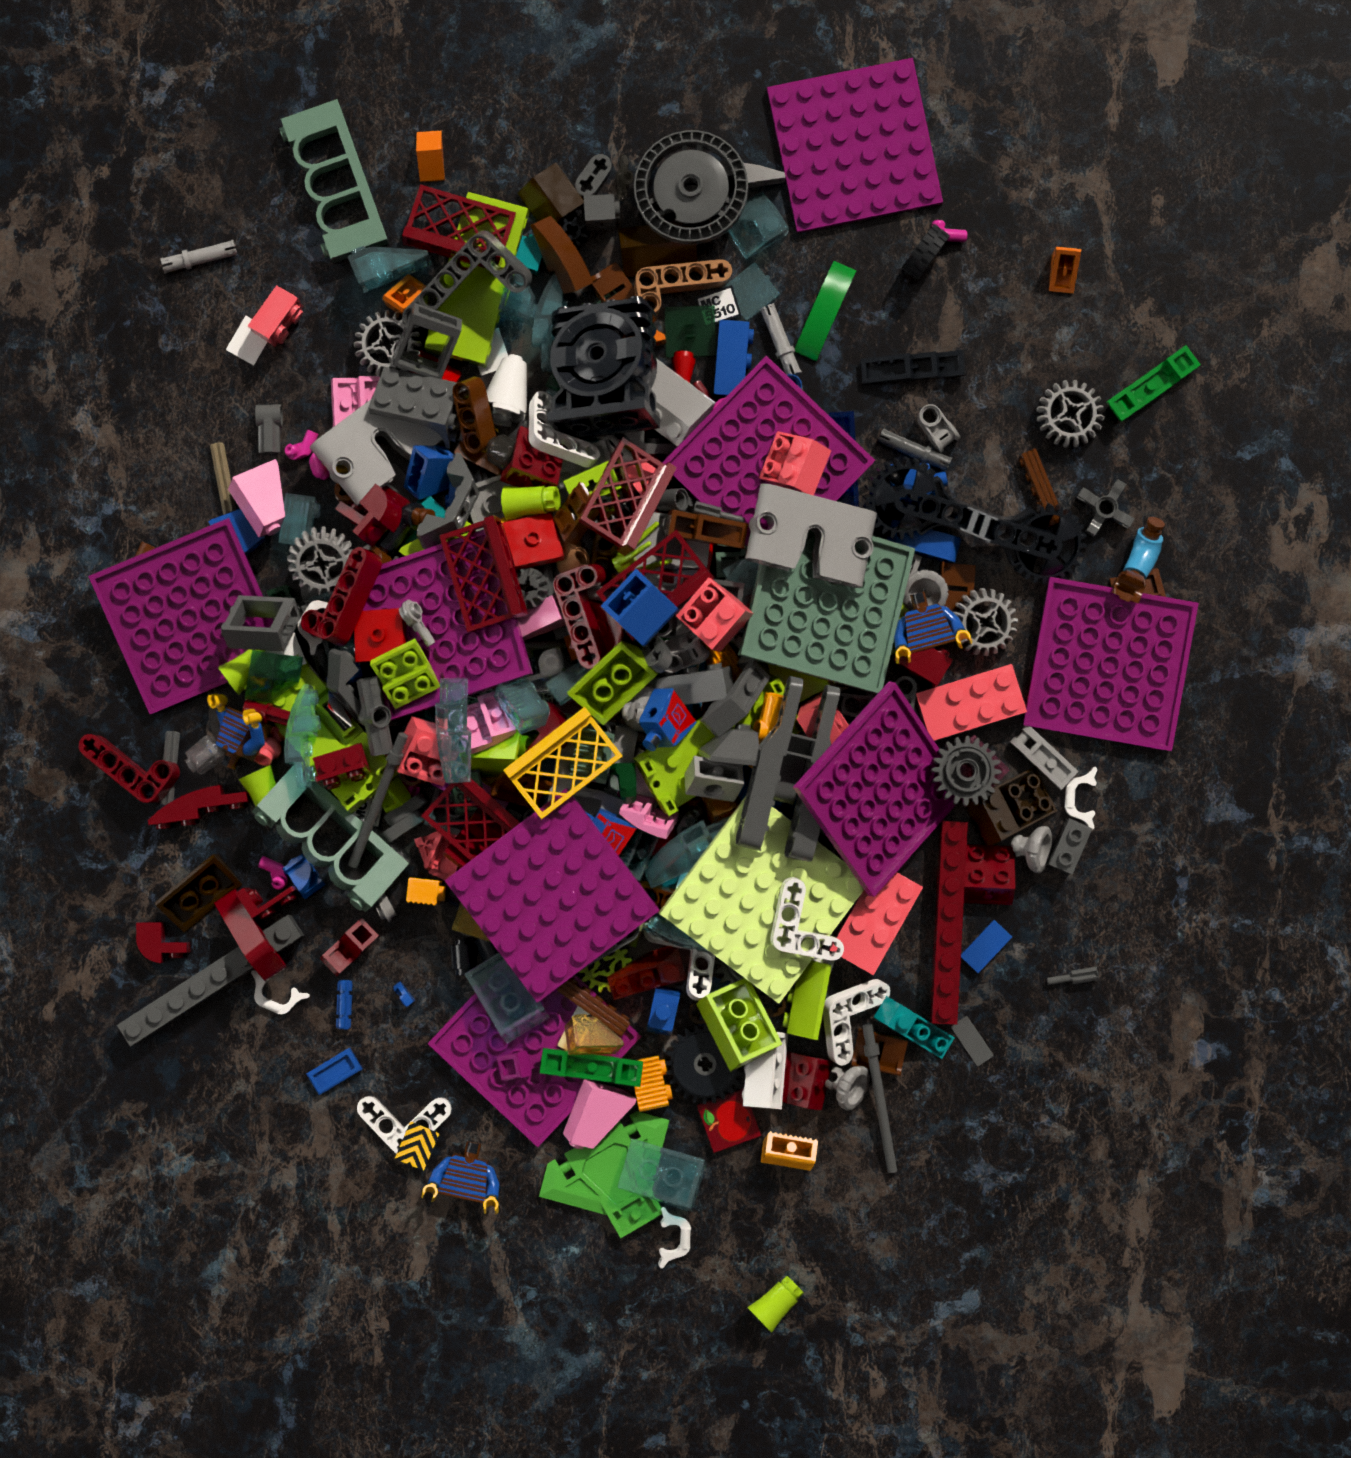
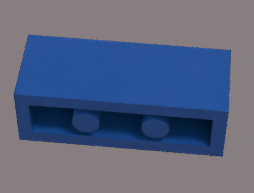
M719 321L713 398H725L745 378L746 369H751L752 354H747L748 344H753L754 329H749V322Z

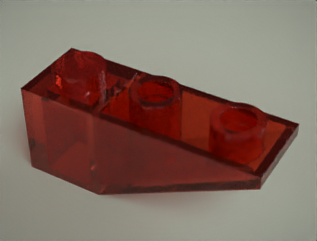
M672 946L653 950L607 977L614 1000L687 979L679 949Z

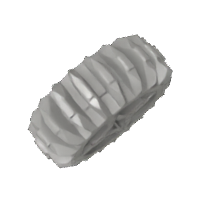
M389 310L385 311V318H381L380 313L376 312L377 320L373 321L368 316L366 319L370 325L368 327L362 323L359 325L364 333H355V336L362 340L354 342V347L362 348L355 352L356 357H364L360 361L361 366L370 363L367 367L369 373L377 368V377L381 376L384 367L399 369L393 365V358L401 336L400 334L390 335L386 329V326L404 329L403 319L399 321V312H395L393 318H391ZM379 329V339L372 343V346L368 347L370 336L375 330ZM411 332L406 352L420 356V352L414 348L421 347L422 343L421 341L414 340L420 337L419 332ZM384 334L391 343L394 342V345L391 344L392 348L390 349L392 355H390L385 346H382L385 341ZM370 354H385L388 356L390 363H380L374 360Z
M1064 380L1062 382V389L1055 383L1053 385L1054 392L1047 389L1045 394L1048 398L1041 397L1039 400L1045 406H1039L1036 410L1044 414L1037 417V422L1045 421V424L1040 427V431L1048 429L1050 432L1046 435V438L1050 439L1052 435L1056 436L1054 440L1055 445L1063 439V447L1066 448L1070 440H1072L1074 447H1078V439L1083 444H1087V436L1092 439L1096 436L1092 429L1099 431L1102 427L1096 421L1104 420L1103 415L1097 414V412L1104 410V406H1096V403L1101 400L1100 396L1094 399L1091 397L1095 392L1093 388L1088 393L1084 391L1087 387L1086 383L1077 388V380L1072 381L1071 387H1069L1067 380ZM1065 395H1075L1081 398L1084 403L1074 404ZM1058 398L1061 413L1052 419L1051 406L1053 401ZM1067 408H1070V411L1072 409L1074 411L1078 410L1073 419H1071V416L1069 418H1062L1068 411ZM1089 409L1090 420L1087 427L1083 430L1080 414ZM1068 424L1076 433L1064 432L1056 425Z
M325 526L321 528V533H317L315 527L311 528V535L303 531L302 539L296 537L294 539L295 545L289 548L292 554L287 557V561L291 563L288 566V570L294 572L292 575L293 580L301 579L299 582L300 588L306 584L309 585V593L313 591V588H318L317 592L320 595L323 592V588H326L327 592L331 594L333 586H336L352 549H349L352 545L351 541L343 542L345 539L344 534L336 537V529H332L330 534L326 533ZM323 544L330 545L336 550H327ZM314 545V554L307 556L305 560H301L303 552ZM319 553H320V557H322L323 561H326V563H325V569H324V565L321 563V561L318 560ZM339 561H343L339 571L330 576V567L337 565ZM308 571H316L321 577L314 576Z
M980 588L979 594L975 590H971V599L963 595L961 598L964 604L956 602L955 606L960 610L959 612H953L959 617L966 631V618L968 617L973 623L970 631L972 633V644H970L968 639L961 640V644L965 643L963 649L965 651L972 649V654L978 655L981 651L983 656H988L989 649L992 654H997V645L1001 649H1005L1006 644L1004 640L1009 642L1013 640L1008 635L1009 632L1016 633L1017 631L1016 628L1011 627V623H1017L1018 619L1011 618L1010 616L1016 612V609H1007L1011 601L1008 599L1003 601L1004 594L999 593L996 595L994 589H990L987 593L985 588ZM988 601L991 603L988 608L985 607L980 613L971 609L980 602ZM997 609L999 610L1001 615V627H999L995 621V617L998 613L996 611ZM977 617L987 618L985 621H988V625L991 627L980 626L982 623H980V619ZM988 631L996 634L990 641L977 642L979 636L982 637Z

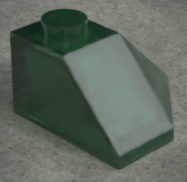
M252 650L245 699L270 703L296 685L300 680L303 657L265 650Z

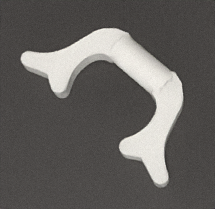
M314 600L307 606L304 613L308 610L326 609L328 602ZM300 618L297 625L298 631L309 643L310 654L314 655L317 645L322 643L323 639L304 631L301 627Z
M1096 767L1091 768L1086 775L1072 778L1065 786L1064 806L1069 816L1082 820L1088 827L1093 829L1092 818L1095 812L1081 813L1076 810L1075 789L1080 783L1096 786L1097 782L1094 779L1097 772Z
M255 970L251 972L256 983L254 994L256 1003L274 1013L286 1014L298 1001L310 997L308 993H299L296 988H292L289 1002L284 1005L265 998L262 994V989L268 981L265 982Z
M662 1207L663 1218L660 1221L661 1226L678 1225L681 1233L678 1248L674 1250L659 1249L661 1258L658 1265L660 1268H664L670 1260L682 1257L689 1252L691 1232L690 1224L685 1218L674 1216L665 1207Z

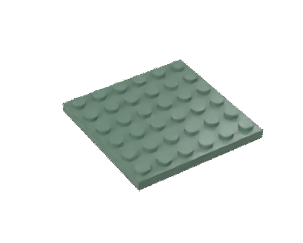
M809 530L804 550L795 569L790 568L789 571L759 564L749 605V610L754 614L745 623L738 655L878 694L883 689L915 548L872 536L873 552L868 557L863 587L853 588L813 578L812 552L815 534ZM856 542L855 550L858 554H861L862 547Z

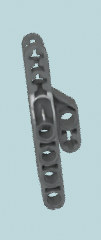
M789 676L785 685L776 725L759 744L760 758L758 765L752 768L736 835V846L761 851L765 832L769 830L767 823L771 807L775 805V801L793 805L796 800L785 846V857L811 862L815 854L821 827L800 797L797 796L793 786L831 746L830 734L839 701L840 688L830 685L824 687L812 738L792 733L802 693L803 679Z

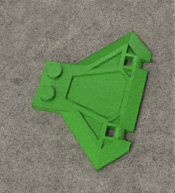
M638 1111L629 1115L633 1121L631 1124L624 1127L621 1121H619L593 1149L587 1147L583 1149L573 1148L564 1154L568 1161L559 1165L556 1159L549 1162L539 1197L608 1215L620 1238L662 1214V1207L652 1191V1186L669 1120ZM638 1131L641 1137L632 1142L630 1135ZM573 1169L576 1175L567 1180L564 1174Z

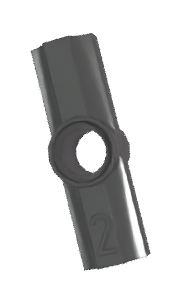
M378 676L359 679L356 681L361 703L359 720L366 729L370 755L388 754L389 750L393 749L388 725L391 720V712L384 704L380 679ZM376 711V720L374 721L373 715Z

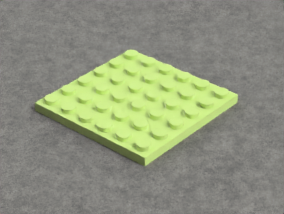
M744 798L658 913L777 1003H780L814 958L780 951L770 941L783 881L789 877H795L800 879L806 887L798 930L828 936L832 934L864 889L846 863L818 841L811 862L785 857V846L791 821L774 807H771L767 823L769 830L765 832L761 851L736 846V835L745 802ZM794 882L793 886H788L787 888L791 892L790 900L785 898L784 902L797 905V901L792 900L794 892H799V887ZM787 907L782 911V919L784 921H790L794 918L795 912L793 908ZM780 923L779 927L784 928L782 936L777 937V941L781 943L780 946H783V943L789 940L785 936L786 928L791 930L792 926H785ZM805 937L801 941V948L804 951L810 950L814 945L811 937Z

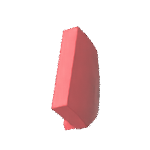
M438 831L414 839L424 862V869L428 870L429 874L446 880L460 869L443 855L451 843ZM451 834V837L455 839L457 835Z

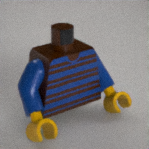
M925 591L910 595L914 610L904 612V616L898 620L894 636L897 664H899V657L901 656L907 657L908 663H910L911 653L957 641L959 648H963L961 644L963 639H968L970 644H972L970 633L965 630L959 617L947 606H940L939 603L928 606Z
M217 693L209 695L207 697L208 705L212 709L218 708L216 714L220 723V731L216 745L227 750L221 764L235 770L240 757L251 761L256 758L260 749L265 745V740L273 726L263 722L262 716L255 709L241 712L229 706L225 708L227 704V697L225 695H218Z
M466 1141L464 1155L454 1153L452 1157H445L433 1169L427 1185L423 1188L421 1197L423 1198L426 1192H431L433 1194L431 1202L436 1200L437 1193L483 1203L485 1214L489 1206H494L495 1214L499 1212L497 1200L500 1184L494 1168L488 1165L489 1161L478 1158L481 1144Z

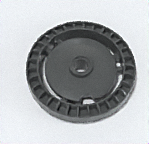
M699 130L675 132L654 143L639 162L634 180L635 200L646 224L661 237L685 245L707 243L728 232L742 215L747 203L749 190L747 172L736 150L722 138ZM688 147H694L697 150H688ZM682 149V151L668 157L659 167L653 186L655 197L649 199L648 184L654 168L665 156ZM702 149L715 153L729 166L735 180L732 199L727 197L729 182L724 167L715 157L703 152ZM689 183H695L698 187L695 191L688 192L685 190V186ZM658 204L661 210L656 212L652 206ZM724 204H727L728 208L723 212L721 209ZM672 212L676 214L675 221L684 224L701 223L715 215L719 217L707 225L695 228L676 226L663 219L664 216Z

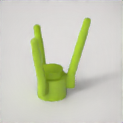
M655 522L643 532L638 544L659 526V522ZM646 542L626 556L617 553L618 556L613 558L612 562L618 573H621L637 560L635 556L651 546V542ZM671 558L666 559L664 565L672 563L673 560ZM662 560L646 565V570L661 567Z

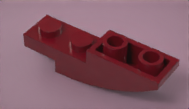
M222 785L206 787L190 792L168 803L148 819V825H156V830L171 828V823L181 822V826L195 825L197 819H202L201 809H204L205 813L220 811L219 806L229 805L230 810L245 808L244 803L250 802V796L247 792L224 794Z

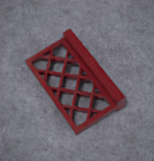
M420 184L407 226H405L402 234L403 245L452 259L466 244L460 235L471 229L477 234L478 230L476 227L489 222L494 231L492 234L497 236L498 240L506 247L516 218V212ZM423 194L434 196L437 203L425 209L421 202ZM450 202L458 203L461 210L449 216L444 205ZM440 207L446 218L433 223L428 213ZM474 209L482 210L485 217L473 223L468 212ZM425 215L430 226L424 229L413 227L415 219ZM465 215L470 225L457 230L452 220ZM498 216L509 218L507 225L498 230L492 219ZM449 222L454 233L448 236L440 235L436 228ZM478 238L477 245H482V247H478L480 249L486 250L487 246L484 243L485 240L482 238ZM496 256L495 262L499 267L502 264V257ZM460 257L461 262L470 264V260L467 257ZM481 263L478 265V267L485 268Z
M624 437L621 438L578 521L618 547L617 551L626 556L636 548L677 467L669 462L663 464ZM623 447L632 453L634 461L624 463L621 455ZM647 462L656 469L653 474L645 476L641 463ZM635 465L639 478L629 480L625 467ZM619 468L623 481L613 483L610 472L612 469ZM641 482L643 494L634 497L631 484ZM625 485L628 498L618 500L615 487ZM609 488L612 502L602 503L600 491ZM630 502L633 513L631 516L624 517L620 504ZM614 505L618 518L608 520L604 507ZM598 509L602 522L595 523L587 518L590 510ZM609 524H620L622 530L620 538L612 534Z
M492 515L484 518L483 521L439 535L468 633L516 617L521 618L529 615L499 517ZM484 528L486 534L482 545L470 540L475 530ZM458 536L464 540L458 554L450 550L448 539ZM468 543L480 548L473 561L462 556ZM484 551L490 553L493 558L489 569L478 565ZM460 559L471 564L465 578L457 574L456 567ZM475 567L487 572L480 586L469 580ZM491 575L498 578L500 582L496 594L485 589ZM467 583L478 588L472 602L465 599L463 595ZM483 591L493 596L487 610L476 605ZM498 599L506 603L507 614L497 616L492 613ZM474 607L485 612L481 623L472 625L470 615Z
M676 529L596 591V594L604 603L608 598L603 592L611 586L619 587L621 584L615 583L623 578L624 582L627 574L637 569L644 576L645 573L660 574L658 589L662 593L668 594L666 597L678 607L696 593L708 577L711 579L715 577ZM674 537L682 545L681 556L666 554L667 543ZM663 547V553H655ZM684 550H686L691 557L684 556ZM651 555L662 556L661 571L646 570L647 558ZM665 557L680 559L678 574L664 572ZM683 559L695 561L700 570L694 575L682 574ZM643 562V569L636 568ZM663 575L678 577L677 588L673 591L661 590ZM681 577L688 578L680 585ZM626 633L632 641L635 640L630 633Z
M463 770L421 815L470 861L475 857L469 853V842H484V847L487 849V841H497L500 839L487 838L486 823H498L502 827V836L505 835V831L509 832L520 824L516 818ZM455 786L464 793L463 804H449V793ZM467 796H468L474 803H467ZM446 797V804L439 805ZM467 806H479L483 810V821H468ZM446 807L447 822L436 823L429 817L435 808ZM449 807H464L465 821L450 822ZM486 813H487L493 820H486ZM465 824L466 839L455 840L452 838L450 825ZM468 824H483L484 839H469ZM447 825L448 833L440 826ZM466 842V849L463 848L459 843Z

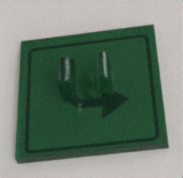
M715 305L665 307L666 357H673L676 351H689L694 354L693 356H716Z

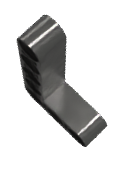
M479 231L467 241L404 310L402 315L403 322L406 324L414 303L438 310L480 263L508 290L515 293L522 292L530 285L532 274L489 231ZM477 238H482L486 241V250L480 249L477 246ZM461 256H465L470 260L469 268L462 266L460 262ZM496 256L504 258L505 267H499L496 264ZM444 274L452 276L454 280L452 286L445 283ZM514 274H520L523 277V285L515 283ZM428 292H433L437 296V303L429 301L427 297ZM415 324L413 329L419 328L420 326Z

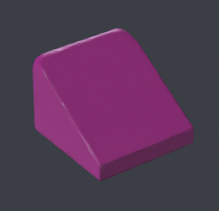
M527 1051L497 1056L501 1081L532 1075Z

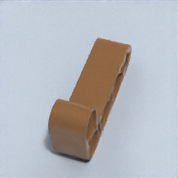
M719 259L641 268L637 272L634 281L635 296H641L644 300L653 302L656 307L654 311L657 316L661 307L660 294L724 287L730 280L732 267L729 262ZM717 270L724 274L723 278L719 277V274L716 273ZM698 272L702 279L694 281L690 278L689 273ZM672 274L676 277L677 282L668 283L664 276ZM648 277L652 280L653 284L644 286L640 283L639 279Z

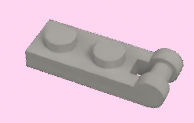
M1024 726L1021 729L1023 732L1017 738L1014 736L1010 744L1055 786L1062 790L1079 771L1031 726ZM1030 738L1035 742L1031 749L1024 745Z

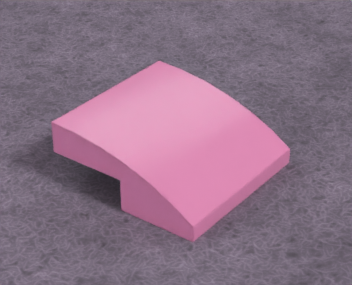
M359 376L358 378L331 379L333 427L372 399L380 377Z
M502 690L477 696L478 702L454 709V714L469 755L490 748L516 733V728Z
M636 794L635 802H624L619 812L625 820L635 827L667 839L678 819L677 812L668 816L661 809L654 807L655 798Z

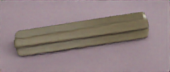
M218 442L211 444L210 449L222 511L225 515L237 509L235 500L228 490L231 478L223 443Z

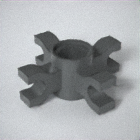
M1119 479L1115 481L1108 495L1101 498L1084 487L1081 489L1076 498L1093 507L1094 514L1092 521L1085 530L1086 534L1094 537L1102 523L1109 519L1114 520L1126 529L1131 526L1135 518L1120 511L1116 501L1126 486L1124 482ZM1101 502L1110 504L1112 509L1110 514L1105 515L1100 511L1099 505Z

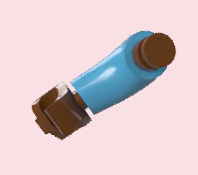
M1149 517L1146 521L1147 524L1137 530L1128 561L1123 572L1119 573L1111 593L1118 595L1119 599L1126 602L1133 601L1137 604L1139 603L1146 586L1145 580L1160 555L1163 542L1161 533L1165 523L1157 517Z

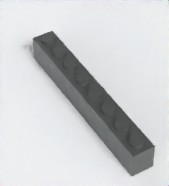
M292 915L285 916L263 930L269 943L277 953L304 937L303 932ZM237 947L122 1021L117 1027L130 1047L134 1046L254 968L248 962L241 949Z

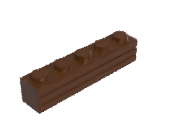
M1036 448L1022 453L1019 463L1021 467L1025 468L1027 482L1030 481L1032 485L1030 488L1031 492L1038 500L1036 504L1042 505L1045 509L1047 503H1050L1055 508L1058 501ZM1053 515L1048 527L1059 524L1060 516Z
M571 977L560 985L557 989L559 993L620 1036L623 1035L630 1025L629 1017L623 1013L621 1015L616 1013L617 1009L610 1004L606 1006L602 998L597 995L595 997L590 994L591 991L585 986L582 988L578 986V981Z

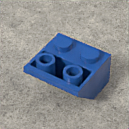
M637 569L601 605L612 618L644 647L680 610Z

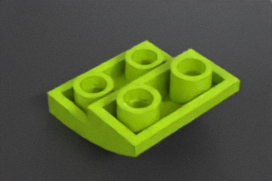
M416 639L410 640L370 661L371 667L383 684V691L395 709L440 688L438 679Z

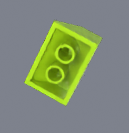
M620 641L567 694L580 706L585 707L596 720L604 725L658 674L647 665L641 649L630 643Z
M811 960L796 980L794 988H790L787 1002L791 1003L790 1013L785 1012L782 1027L787 1028V1034L818 1040L831 964Z
M745 978L707 994L696 1003L730 1072L782 1045L752 983Z

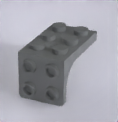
M388 367L383 368L368 408L370 414L426 426L442 437L447 449H452L454 442L457 443L460 437V425L452 392L453 386L457 382Z

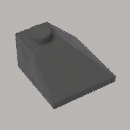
M736 723L735 727H731L722 736H715L699 749V754L709 761L757 766L760 758L758 732L750 729L751 725Z

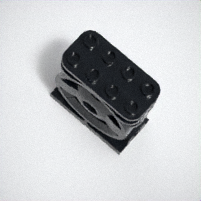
M631 296L629 299L624 300L610 299L604 303H583L581 306L570 308L562 306L553 311L551 319L554 325L551 327V333L555 339L552 341L550 364L553 375L560 387V390L552 398V411L547 412V421L553 429L578 439L660 428V418L656 414V395L652 391L657 374V359L653 350L656 347V340L653 337L656 334V326L653 323L656 321V313L650 304L641 296ZM613 329H617L619 333L624 334L626 338H621L615 331H613ZM572 372H576V374L587 383H583L572 376Z

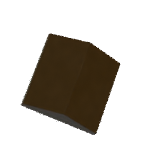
M556 162L534 176L518 192V195L537 221L552 216L560 224L563 219H566L584 205V199Z

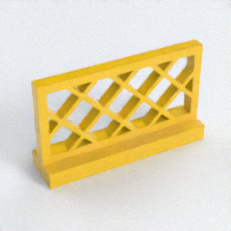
M584 707L503 771L542 820L623 756ZM589 724L597 732L596 742L581 740V732ZM578 734V740L571 739ZM599 735L605 743H598ZM566 742L577 743L575 758L560 756L561 746ZM580 744L595 746L593 760L578 758ZM598 746L609 747L615 756L607 762L596 761ZM558 749L557 756L550 755ZM545 758L557 759L555 774L540 772L541 761ZM560 760L575 761L573 776L558 774ZM578 762L592 763V774L587 778L577 777ZM596 764H601L602 766L595 771ZM536 765H538V766H537V772H536V771H530L532 768H534ZM525 774L536 775L535 790L523 788L518 779ZM539 775L554 777L553 792L538 790ZM557 778L573 779L572 788L568 793L556 792ZM575 780H582V782L575 786ZM527 792L534 793L533 800ZM537 793L552 795L551 806L543 812L536 805ZM555 796H562L559 800H557L554 803Z

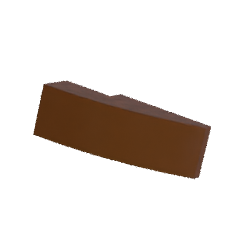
M548 216L530 225L548 272L555 271L563 294L575 292L593 283L580 253L552 216Z
M669 510L664 536L670 535L677 529L685 540L744 549L748 524L703 514Z

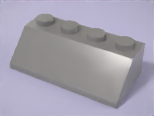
M657 359V374L652 391L656 395V414L660 418V428L655 430L678 447L710 414L716 402Z

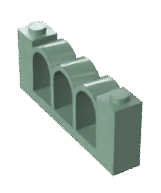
M336 99L282 118L283 127H280L279 130L283 141H289L293 148L294 157L298 165L306 172L304 181L306 191L312 201L319 205L316 217L320 228L325 234L322 235L325 243L320 244L325 258L330 257L332 263H336L389 244L338 100ZM339 132L346 154L317 164H309L301 159V151L305 144ZM350 164L357 183L356 187L326 197L318 196L313 192L312 186L317 176ZM360 196L362 197L369 219L336 230L324 224V216L329 208Z
M297 763L289 769L252 811L255 814V819L260 824L267 825L270 828L275 824L277 833L285 841L295 844L302 843L303 855L309 863L318 867L329 866L330 880L338 888L350 891L346 896L350 898V903L358 910L366 912L409 864L375 832L371 831L365 848L378 860L361 879L350 880L344 877L339 869V860L354 841L358 839L363 822L354 814L348 812L340 801L325 788L317 784L315 779ZM304 793L325 814L309 831L298 833L289 828L285 817L289 807ZM330 816L351 835V838L335 855L327 857L316 852L312 839L318 828Z

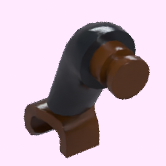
M410 503L401 508V521L396 531L393 533L388 529L377 541L378 547L366 545L363 548L379 555L382 559V564L392 561L391 556L388 555L389 552L394 554L417 531L419 524L423 522L426 514L436 516L432 509H425L420 503Z

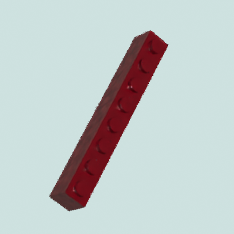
M940 822L930 1023L957 1025L968 822Z

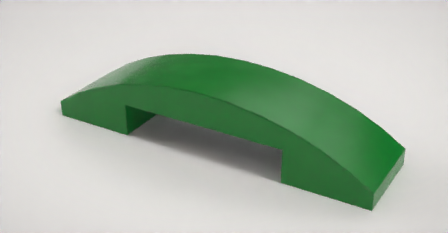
M833 261L796 344L795 353L817 361L856 270Z
M1185 345L1106 403L1120 422H1122L1186 377L1201 364L1187 345Z
M543 1048L540 1073L640 1087L644 1061Z

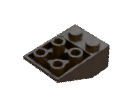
M1035 767L993 787L995 790L994 794L985 792L988 798L986 801L978 797V804L974 806L969 799V803L966 806L986 847L1002 841L1057 812Z

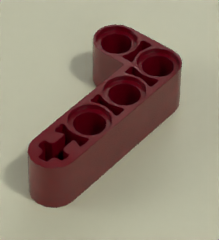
M362 547L353 549L324 613L322 614L315 610L305 612L301 618L302 629L335 645H345L354 631L381 570V557Z
M599 564L582 565L557 575L553 582L554 591L578 661L587 669L593 668L608 654L586 591L601 585L605 581V570ZM589 569L594 572L593 582L587 578ZM566 578H569L572 582L570 590L565 587ZM575 602L580 606L579 614H576L573 610ZM583 626L588 629L589 634L587 638H584L581 634ZM592 642L593 645L586 647L587 643ZM595 653L596 658L592 660L590 655Z
M87 734L79 741V750L86 758L141 802L159 803L180 776L178 765L165 760L156 761L146 772L102 736ZM92 742H94V746H95L98 750H103V751L100 752V751H95V750H93L94 747H93V745H91ZM114 755L116 757V764L111 768L109 766V758ZM167 765L169 775L163 778L161 770ZM131 770L135 773V779L132 783L127 778ZM149 786H152L154 789V794L151 798H148L146 794Z
M233 889L214 902L242 953L266 982L287 968V966L269 943L256 919L251 918L235 894L238 891Z

